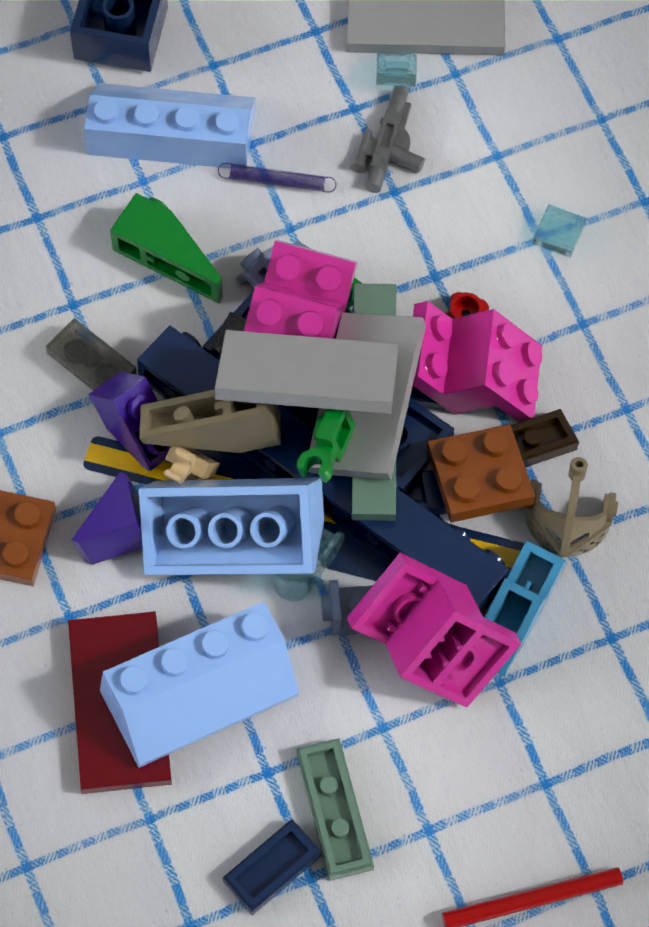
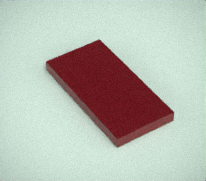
M156 611L68 620L82 794L172 785L169 755L139 768L100 692L103 671L159 647Z

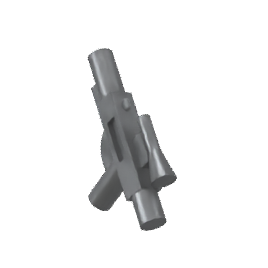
M396 84L393 88L388 109H386L385 116L380 119L382 126L378 139L371 138L372 131L365 130L359 151L350 165L352 171L364 173L366 171V158L372 159L365 188L370 192L378 193L381 191L390 161L418 173L425 163L424 157L409 151L410 136L405 130V126L411 109V103L406 102L409 88L403 84Z

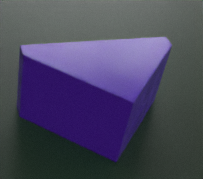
M122 472L118 474L71 539L85 562L93 565L143 549L139 494L128 475Z

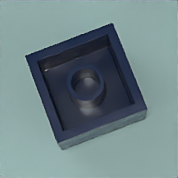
M79 0L70 30L74 59L151 72L168 10V0Z

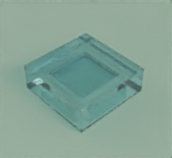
M377 53L376 85L416 87L417 54Z
M548 204L534 235L533 244L571 258L585 226L586 218Z

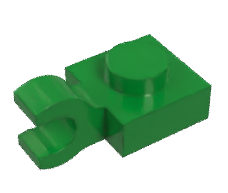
M327 409L324 415L318 417L314 427V439L317 445L303 452L297 461V469L302 477L307 476L309 469L313 465L320 464L321 467L319 468L318 475L321 481L327 483L331 479L334 471V462L340 463L355 428L350 411Z

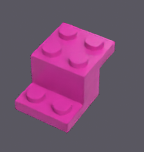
M280 240L274 241L265 281L254 288L244 331L336 339L342 312L345 313L358 262Z
M429 301L414 304L413 317H423L426 323L413 382L415 388L454 415L497 406L518 422L534 418L536 401L538 399L539 369L542 362V345L495 309L452 319Z
M402 553L397 555L347 617L351 629L386 645L401 678L464 707H468L522 644L515 632L482 616L467 585Z

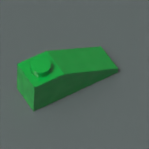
M135 193L110 229L113 251L219 304L223 298L222 277L174 213L162 201L153 197L148 199Z

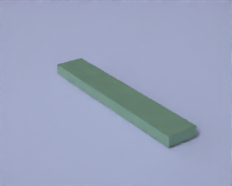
M354 283V313L396 316V284ZM396 462L392 480L352 477V520L396 521Z

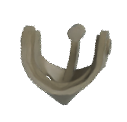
M581 457L573 458L569 467L568 477L572 480L567 514L547 509L540 502L542 483H538L537 480L533 479L530 481L535 494L534 505L526 507L527 526L531 535L542 547L562 557L578 556L597 547L606 537L613 517H616L618 502L616 501V493L610 492L604 495L601 513L595 516H575L580 482L585 479L588 467L587 461ZM546 526H548L560 538V540L555 539L547 530ZM589 533L587 536H585V537L582 538L581 540L576 541V542H572L573 540H575V539H577V538L583 536L584 534Z

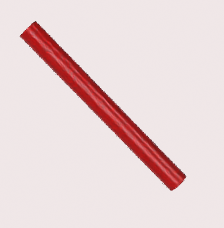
M619 867L443 912V923L445 927H463L620 886L623 885V877Z

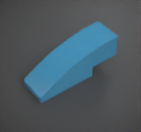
M527 540L485 616L486 619L515 632L522 643L497 672V674L503 677L506 676L567 565L565 559Z

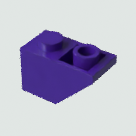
M120 371L88 394L106 429L146 470L152 471L165 461L171 446L142 444L139 438L141 405L158 401L146 377Z

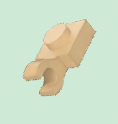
M171 446L165 460L173 463L170 469L165 470L164 476L179 484L183 483L185 479L198 480L199 477L210 479L214 478L220 463L192 448Z

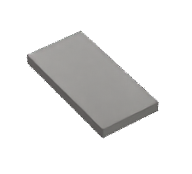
M348 0L347 52L504 55L505 2L504 0Z
M342 312L336 339L399 344L392 414L350 411L355 428L340 463L334 462L333 475L392 480L426 328L423 317ZM319 408L317 419L320 415H324L327 409ZM314 432L310 444V449L314 448L317 445V442L314 439ZM313 465L308 472L318 474L321 465Z
M226 330L215 384V400L392 414L399 344Z

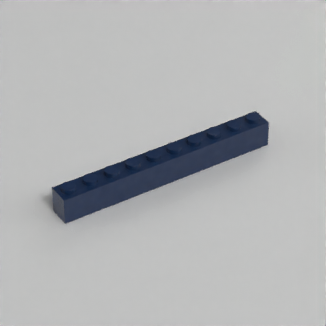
M169 325L137 359L138 375L146 377L152 390L165 399L215 389L221 356H212L201 348L200 343L194 336L187 332L180 333ZM278 405L281 411V445L242 452L240 454L273 478H320L318 474L309 472L306 477H302L297 469L298 458L303 452L310 449L314 427L301 420L299 414L291 406ZM332 475L327 483L322 482L325 516L390 563L399 553H402L467 585L481 614L494 600L504 579H507L509 568L505 566L504 561L499 555L491 550H482L470 541L469 536L464 530L456 525L451 524L449 526L436 517L435 512L428 504L421 500L414 501L401 491L397 483L396 521L352 520V477Z

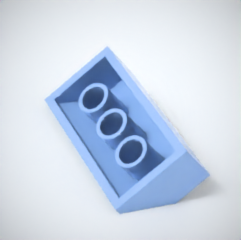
M98 83L89 95L84 125L87 154L211 167L220 166L222 168H231V164L247 166L256 98Z
M320 478L185 480L181 484L173 480L154 481L139 488L144 575L313 574L315 572L324 525L323 492Z
M264 601L103 671L100 692L139 768L299 695L285 639Z

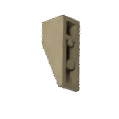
M214 389L141 405L139 438L142 444L242 453L281 445V411L278 405L215 400Z

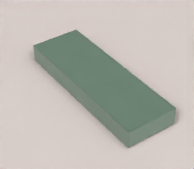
M340 738L296 748V755L329 881L374 870L372 856Z

